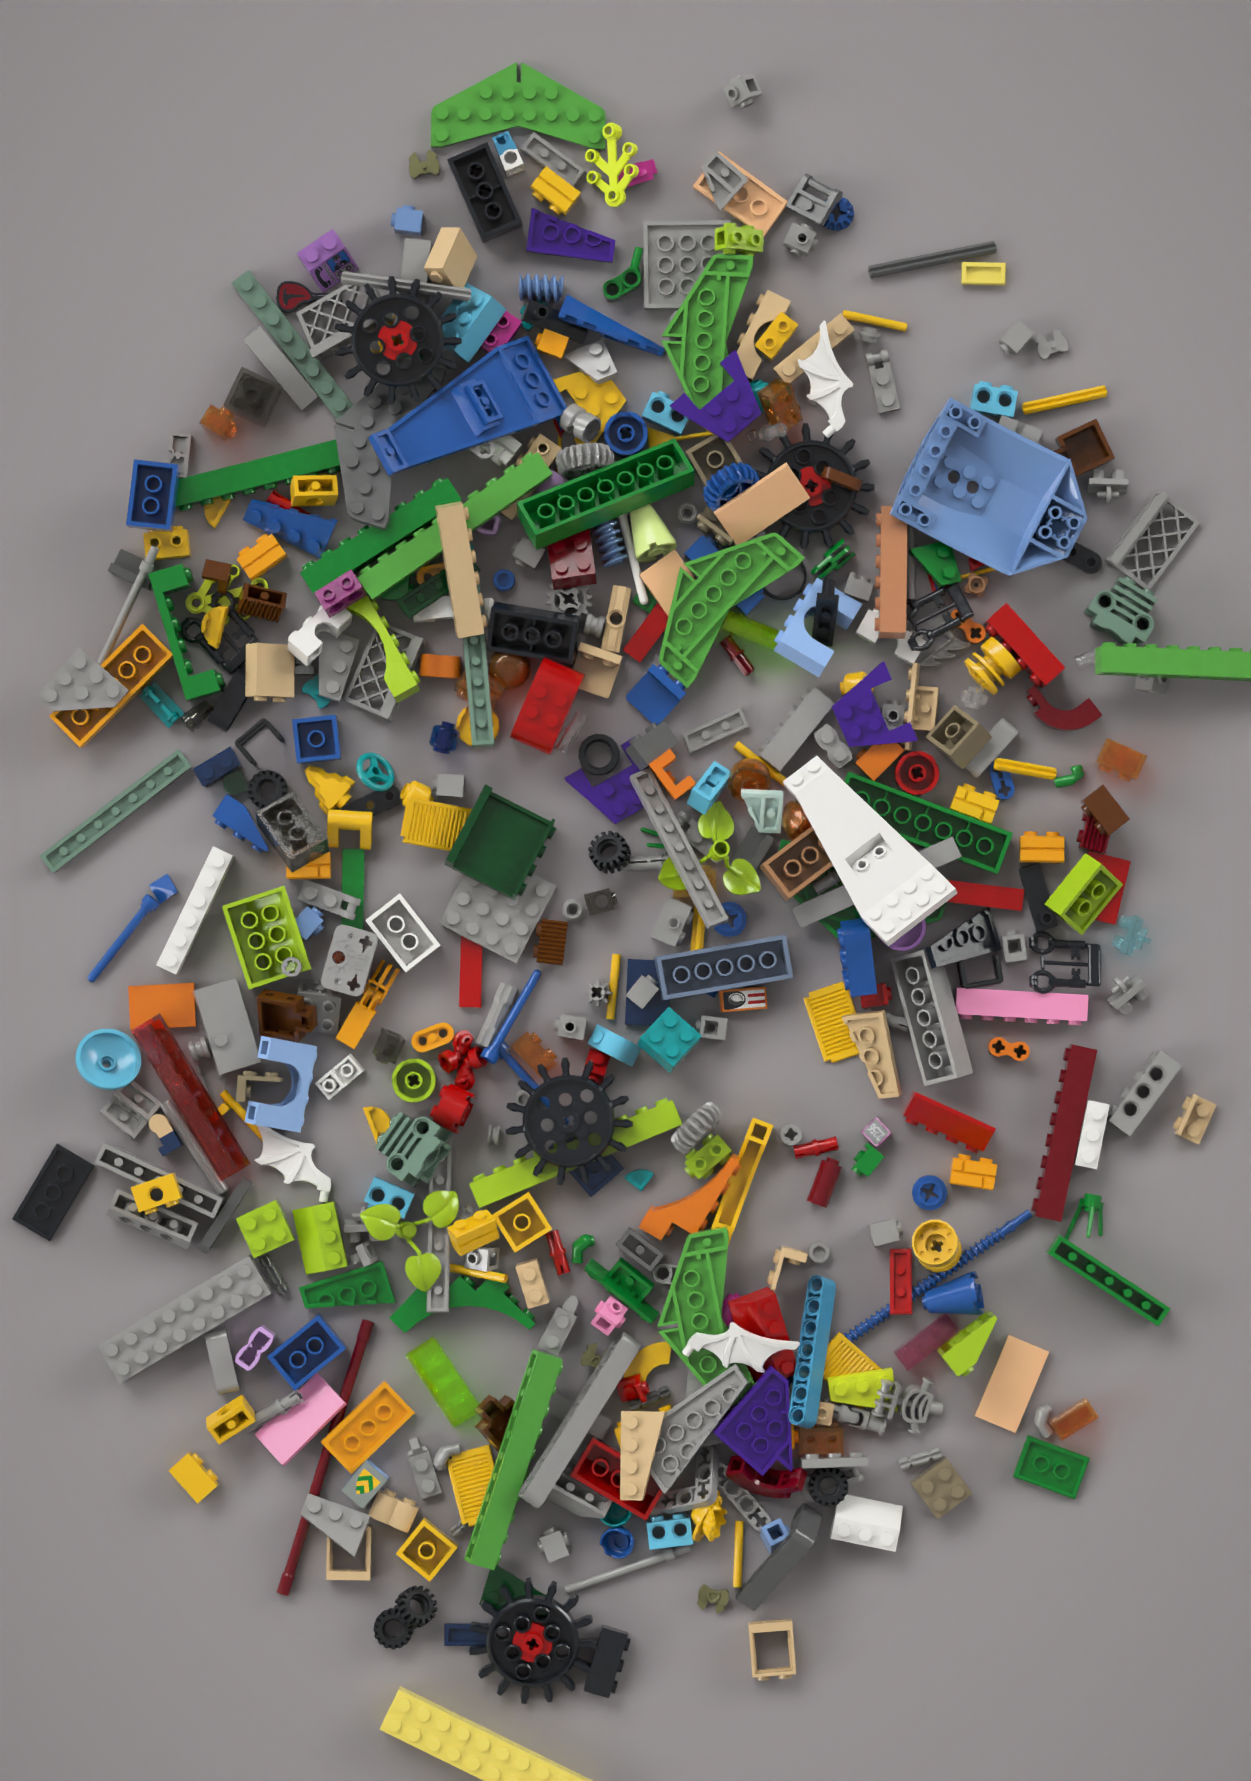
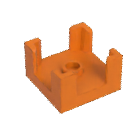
M668 749L652 761L648 767L672 799L676 801L691 790L696 783L691 776H687L677 785L673 783L676 781L669 770L664 771V768L675 761L676 757L671 749Z

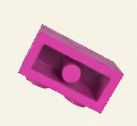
M505 311L480 346V349L488 354L497 346L511 342L521 328L522 321Z

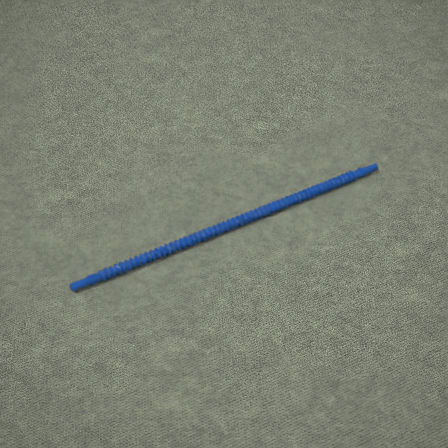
M1027 1209L1012 1221H1007L1000 1229L996 1228V1232L991 1231L990 1236L986 1235V1239H980V1243L975 1242V1246H970V1250L967 1251L965 1249V1253L961 1255L959 1262L952 1269L945 1272H933L934 1275H928V1279L923 1278L922 1283L918 1282V1286H912V1300L916 1301V1297H921V1293L925 1294L927 1289H932L931 1286H937V1282L942 1283V1279H947V1275L952 1276L953 1271H958L957 1268H963V1264L968 1265V1261H973V1257L976 1256L978 1258L979 1253L984 1254V1250H989V1246L994 1247L995 1242H1000L999 1239L1002 1238L1004 1240L1005 1235L1016 1231L1015 1228L1033 1217L1030 1211ZM886 1304V1308L881 1307V1311H876L874 1316L870 1315V1319L865 1318L866 1322H860V1326L855 1325L854 1330H849L850 1333H844L845 1337L853 1343V1340L858 1341L859 1336L863 1337V1333H869V1329L874 1330L875 1325L879 1326V1322L884 1323L885 1318H890V1305ZM794 1375L786 1378L789 1388L790 1384L793 1383Z

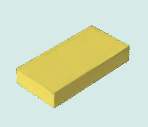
M962 262L961 285L1005 286L1006 263Z

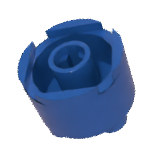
M627 411L614 414L609 418L604 428V440L614 455L627 458L641 452L646 446L648 430L644 420L638 414ZM629 430L631 438L626 437L622 439L621 432Z

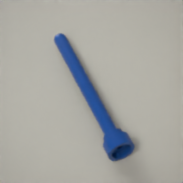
M146 893L141 900L140 910L88 975L87 979L89 982H95L148 912L151 913L159 907L160 903Z
M540 970L533 971L493 1043L482 1051L480 1057L487 1062L495 1065L500 1057L498 1055L500 1053L499 1048L541 976Z
M503 1041L499 1048V1058L501 1060L504 1059L523 1081H526L532 1088L536 1089L539 1085L510 1054L511 1051L508 1049L510 1046ZM547 1097L539 1098L547 1108L550 1106V1101ZM564 1117V1125H568L569 1119L567 1117Z

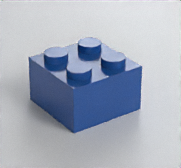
M337 715L292 719L297 764L342 760Z

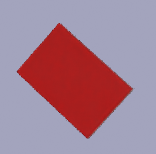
M1088 851L1087 854L1101 863L1123 884L1095 919L1116 925L1131 861Z

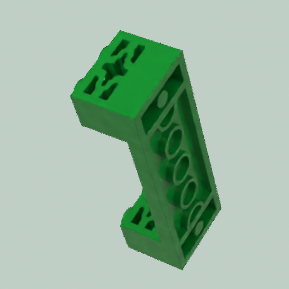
M178 564L148 573L186 700L191 702L223 692L222 687L225 686L224 678L216 670L212 669L191 676V673H194L191 661L185 657L184 653L188 652L185 640L180 638L178 634L181 631V626L178 618L173 617L172 611L175 610L172 597L167 596L168 594L192 588L191 582L194 581L191 569L189 567L186 568L183 564Z

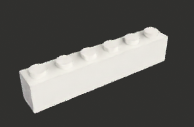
M214 846L212 847L156 964L157 966L179 975L235 856Z

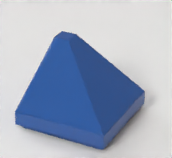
M168 874L149 885L160 904L179 892Z

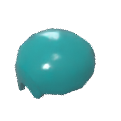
M612 1502L605 1517L600 1518V1520L607 1526L621 1527L630 1520L632 1512Z

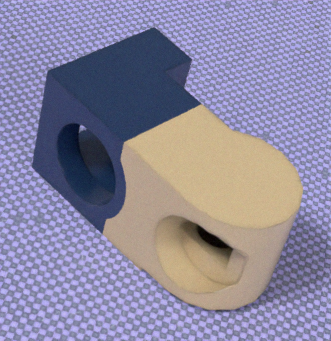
M156 1114L150 1118L149 1128L158 1135L163 1144L158 1149L162 1156L183 1146L166 1115Z

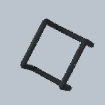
M265 718L259 720L235 741V746L254 766L257 765V762L243 745L260 730L267 726L280 742H284V738Z
M992 956L996 979L968 984L964 962H957L961 987L971 989L1002 983L1003 973L1000 956Z

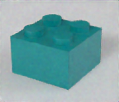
M668 1007L640 1037L637 1045L671 1073L699 1043L702 1035Z

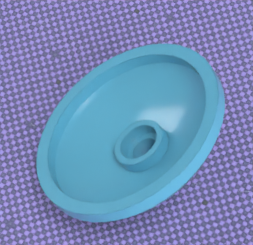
M99 1029L89 1033L81 1040L76 1050L75 1062L80 1075L89 1084L104 1090H116L129 1085L137 1077L141 1067V1053L134 1040L125 1033L114 1029ZM103 1064H108L110 1067L105 1068Z

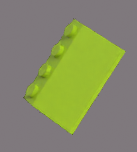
M285 886L222 906L249 990L290 977L283 973L281 967L283 961L288 957L300 960L302 964L300 973L312 969ZM293 960L289 961L286 970L287 972L290 970L291 973H295V968L298 967V964L296 962L293 963Z
M986 1310L984 1314L978 1316L936 1349L957 1377L960 1375L965 1377L974 1370L972 1366L976 1364L997 1320V1317L989 1310Z

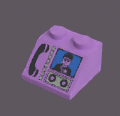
M333 229L297 253L298 258L323 293L341 281L342 272L353 273L359 269Z

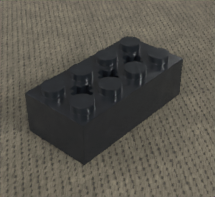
M488 142L447 159L482 243L523 227ZM474 169H477L478 172L482 171L479 177L471 175ZM485 189L487 192L491 191V193H488L489 196L487 197L480 196L482 194L481 190ZM491 209H494L495 212L499 211L496 217L488 215Z
M495 602L491 608L486 650L537 659L545 657L555 662L572 664L577 654L581 616ZM510 626L516 629L515 633L511 632V628H509ZM535 630L537 632V635L533 636V632L530 631ZM553 633L559 636L558 640L554 639Z

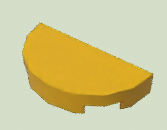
M222 498L213 500L214 504L204 506L205 517L212 527L216 528L231 500L222 501Z
M230 606L212 608L205 614L202 620L201 631L208 641L207 643L216 649L219 648Z
M373 1106L364 1107V1113L377 1144L378 1137L389 1128L391 1119L380 1108Z

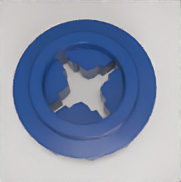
M842 197L835 205L836 207L838 204L839 211L845 214L839 215L837 222H835L834 214H830L824 224L826 228L840 231L852 223L854 209L846 198Z
M724 902L721 904L724 911L726 910L730 916L738 914L733 920L734 928L729 923H723L714 927V929L726 937L736 936L746 926V913L739 904Z
M923 1176L913 1185V1200L924 1210L938 1209L947 1198L946 1185L936 1176ZM934 1184L933 1192L938 1195V1198L930 1196L925 1202L926 1194L921 1188L929 1189Z

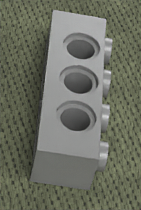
M1158 1050L1157 1053L1153 1051L1146 1060L1149 1064L1144 1070L1140 1069L1133 1078L1135 1083L1132 1087L1129 1088L1127 1086L1120 1095L1122 1100L1118 1106L1114 1104L1108 1111L1109 1118L1107 1121L1127 1136L1132 1135L1182 1067V1065L1162 1050ZM1154 1068H1158L1161 1071V1077L1156 1081L1150 1077V1072ZM1142 1085L1148 1089V1095L1145 1098H1140L1137 1094V1089ZM1128 1103H1132L1135 1106V1112L1131 1116L1126 1115L1124 1112V1107Z
M119 1189L116 1190L108 1208L107 1216L188 1250L198 1226L197 1222L157 1206L158 1211L145 1215L144 1211H138L133 1195Z

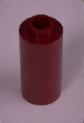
M827 1157L826 1161L821 1160L806 1201L824 1208L828 1207L842 1167L838 1166L840 1161Z

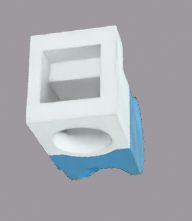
M506 131L492 137L506 176L510 177L524 171V163L509 132Z

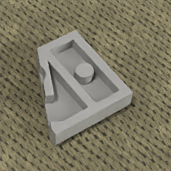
M715 151L701 166L716 206L721 212L749 179L718 151Z
M603 339L564 354L568 363L574 364L580 372L590 376L591 380L598 385L619 377Z

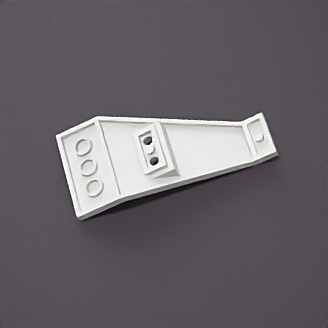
M818 756L814 757L783 781L784 786L801 805L862 920L887 946H890L957 894L956 888Z

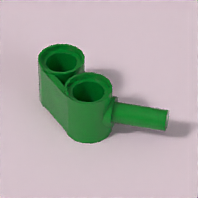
M635 247L630 267L619 276L604 283L603 296L607 301H618L639 288L641 284L639 265L643 248ZM628 275H635L638 280L635 284L630 285L625 281V278ZM609 286H616L619 292L611 296L606 290Z

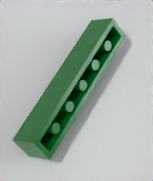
M1059 1234L1046 1251V1253L1158 1327L1171 1309Z

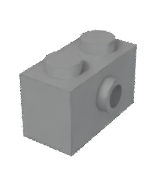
M668 897L651 938L675 947L676 943L681 945L686 934L682 932L685 923L690 924L694 915L691 912L692 907Z

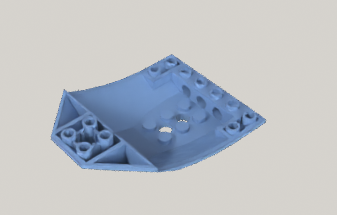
M951 397L924 437L903 478L890 511V515L1008 576L1067 558L1088 519L1070 459L1011 431ZM951 471H955L958 474V480L954 484L948 480V474ZM970 481H975L978 485V490L974 494L969 493L966 488Z

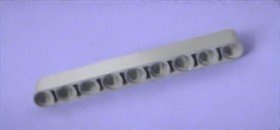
M621 1331L615 1337L518 1493L519 1497L535 1508H539L544 1503L639 1351L641 1343L624 1331Z

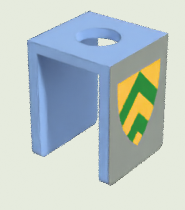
M367 1459L345 1484L342 1492L361 1508H364L388 1480L389 1476Z

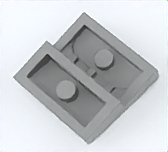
M132 1081L129 1085L116 1090L111 1099L101 1109L100 1114L134 1140L149 1122L150 1118L161 1107L162 1103L135 1081Z

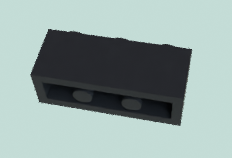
M602 1625L590 1671L584 1685V1691L606 1698L610 1697V1693L615 1694L618 1681L615 1680L616 1673H621L624 1664L621 1656L623 1651H628L631 1641L630 1638H627L628 1632Z

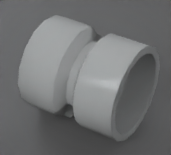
M571 404L561 415L560 427L587 443L597 436L601 427V420L589 412L586 413V410L579 405Z

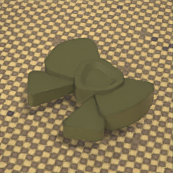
M428 150L427 162L422 161L421 163L416 152L409 157V173L412 179H416L420 175H439L440 166L436 159V153Z
M597 1343L587 1345L588 1350L582 1354L580 1364L581 1366H590L596 1369L608 1349L605 1350L602 1356H595Z
M703 1584L698 1592L697 1604L704 1610L708 1601L711 1603L716 1602V1613L722 1612L729 1601V1591L727 1589L720 1591L711 1589L706 1584Z

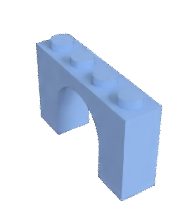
M816 578L813 585L808 583L802 593L806 597L804 600L799 598L793 608L796 611L795 615L790 614L784 623V626L787 627L785 632L780 630L774 640L778 643L774 649L776 653L817 677H820L834 653L832 649L813 639L807 633L804 626V619L814 616L817 593L822 591V580ZM835 588V595H839L836 624L847 630L862 604Z
M261 1036L257 1057L283 1063L291 1074V1088L287 1096L275 1104L248 1101L245 1122L300 1133L301 1127L304 1124L305 1107L309 1100V1086L313 1080L312 1071L314 1062L317 1059V1046Z

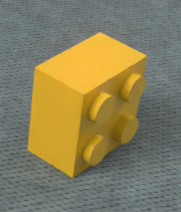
M530 1191L492 1214L496 1224L514 1252H517L552 1230V1226Z
M424 1517L397 1550L396 1555L430 1582L458 1548L459 1544Z

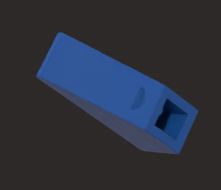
M226 794L212 815L216 818L214 823L223 829H226L227 826L234 830L232 835L243 842L245 839H248L253 843L251 847L261 854L263 851L269 853L270 849L247 807Z

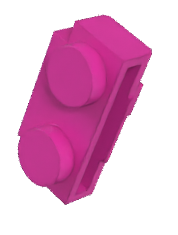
M654 159L633 164L638 167L639 173L631 180L627 187L654 179L653 175L658 173ZM624 168L618 176L619 182L625 175Z

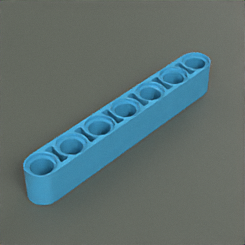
M820 1275L812 1276L807 1284L799 1339L800 1345L798 1346L788 1414L789 1421L793 1425L807 1429L812 1428L816 1424L836 1292L835 1282Z

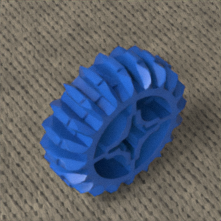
M733 462L730 466L725 465L722 470H718L716 474L711 475V480L706 481L707 486L703 488L704 500L709 509L714 512L758 482L760 478L755 469L748 464L739 462L736 465Z

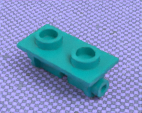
M156 682L147 686L139 696L168 728L185 714Z

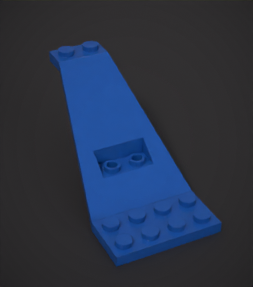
M525 336L497 346L391 427L372 434L368 439L388 476L559 418L567 408V405L529 336Z

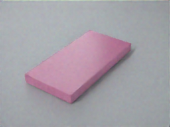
M319 1373L313 1375L299 1389L303 1396L302 1399H304L303 1403L290 1409L287 1414H281L264 1424L254 1434L283 1466L346 1405L345 1401Z

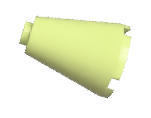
M651 503L629 512L634 552L638 562L657 560V555L663 553V556L677 548L675 538Z

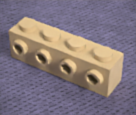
M539 434L538 437H532L527 445L529 450L525 455L530 452L533 454L538 452L550 469L557 459L556 454L562 448L542 434ZM523 454L519 456L514 465L518 466L522 463ZM535 489L499 514L513 522L517 517V502L530 497Z

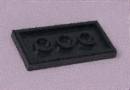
M57 1143L12 1219L51 1241L95 1165Z

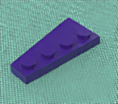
M531 209L526 252L613 263L615 240L578 227V225L568 223L550 214H545L537 209Z

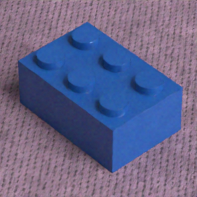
M134 459L126 525L129 528L173 532L180 474L178 464Z
M862 918L840 921L841 929H837V937L841 949L839 954L843 968L842 979L845 990H849L851 997L877 994L869 926Z
M319 1313L271 1352L267 1358L295 1391L343 1352L347 1346Z

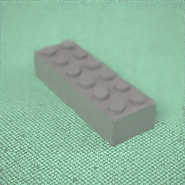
M926 949L891 958V965L924 1086L972 1074L973 1069L945 966L931 969Z

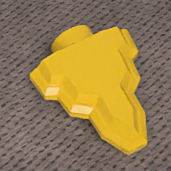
M312 765L306 768L307 779L315 787L314 795L320 801L319 807L326 815L328 810H332L335 807L341 810L352 798L348 792L356 782L348 776L341 777L335 772L328 774L322 768Z

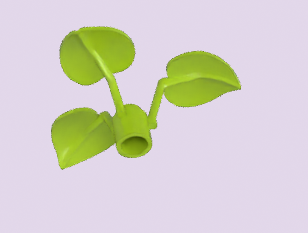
M717 801L698 820L699 834L705 839L712 838L714 843L709 849V854L699 860V863L701 865L710 858L714 861L724 860L725 867L728 869L722 878L725 888L735 895L757 893L760 891L761 885L754 867L748 861L739 858L735 859L731 866L729 865V856L727 855L730 847L724 840H727L733 834L734 822L722 802ZM668 857L661 867L658 876L659 882L672 890H686L671 858Z
M434 1191L423 1202V1211L429 1217L414 1222L399 1221L401 1217L399 1210L389 1204L369 1207L360 1213V1218L364 1222L369 1234L377 1240H388L394 1234L406 1239V1242L411 1245L418 1255L410 1256L406 1260V1275L416 1288L426 1292L438 1279L441 1272V1264L439 1259L432 1253H424L422 1255L419 1248L412 1241L417 1232L416 1226L428 1223L431 1220L437 1228L450 1225L458 1213L459 1200L455 1191Z

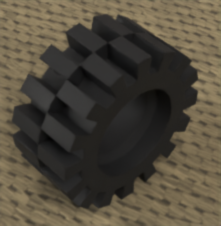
M270 770L260 771L249 781L248 796L257 807L264 810H274L285 802L288 795V785L285 779L277 772ZM264 782H272L276 786V794L272 798L266 799L261 796L259 789Z
M605 831L601 832L602 837L596 835L595 839L597 841L592 840L590 842L592 847L588 849L590 852L588 853L589 857L599 871L602 870L607 874L609 870L613 874L615 873L614 869H617L619 872L621 871V865L627 866L625 860L630 861V847L624 837L620 836L618 832L608 831V835H606ZM610 846L617 847V852L613 857L607 859L602 857V853L606 848Z
M837 1467L816 1469L811 1474L808 1482L811 1497L822 1506L832 1507V1505H838L839 1502L845 1499L848 1493L847 1478ZM829 1477L836 1481L837 1489L834 1493L824 1494L820 1490V1483L824 1478Z
M415 1585L400 1593L397 1596L399 1598L395 1600L397 1605L394 1606V1610L399 1611L396 1613V1616H401L402 1619L399 1621L401 1623L406 1622V1627L412 1625V1629L420 1628L436 1616L434 1613L437 1612V1607L434 1606L437 1604V1601H432V1598L435 1596L433 1593L431 1595L428 1594L429 1589L423 1590L424 1586L417 1587ZM412 1599L420 1604L422 1608L421 1614L418 1615L411 1609L410 1601Z
M392 1608L382 1611L374 1623V1636L378 1643L384 1645L387 1649L402 1648L409 1642L414 1631L412 1625L406 1627V1622L401 1623L399 1621L402 1619L401 1616H396V1613L399 1611ZM391 1620L400 1622L402 1625L401 1634L396 1637L389 1636L385 1631L387 1622Z

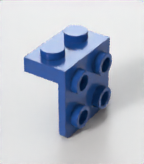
M653 664L626 695V700L652 724L656 723L657 725L663 721L686 695L683 691L686 687L677 679L673 682L667 676L669 672L660 664L658 667Z

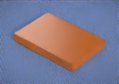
M177 983L128 986L130 1030L197 1026L196 1004L192 992L195 990V984Z

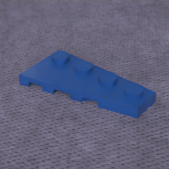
M255 499L250 501L243 518L244 521L320 559V555L325 552L338 522L337 519L331 518L329 520L321 518V515H308L300 513L296 509L291 508L288 510L280 508L279 505Z

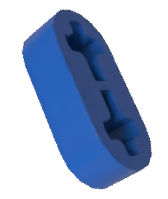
M992 761L988 771L994 793L997 798L1007 800L1014 794L1010 772L1001 771L1003 778L999 779L998 773L993 772L994 761ZM1000 781H1004L1005 787H1010V791L1007 792L1008 796H1004L1003 793L999 794L998 790L1001 789Z

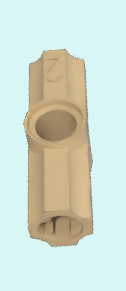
M613 585L601 649L618 654L620 652L631 588ZM613 614H619L623 620L619 625H614L610 622V617Z

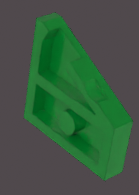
M938 542L911 548L908 551L911 557L914 556L922 565L921 568L932 577V580L939 588L962 581L951 547Z

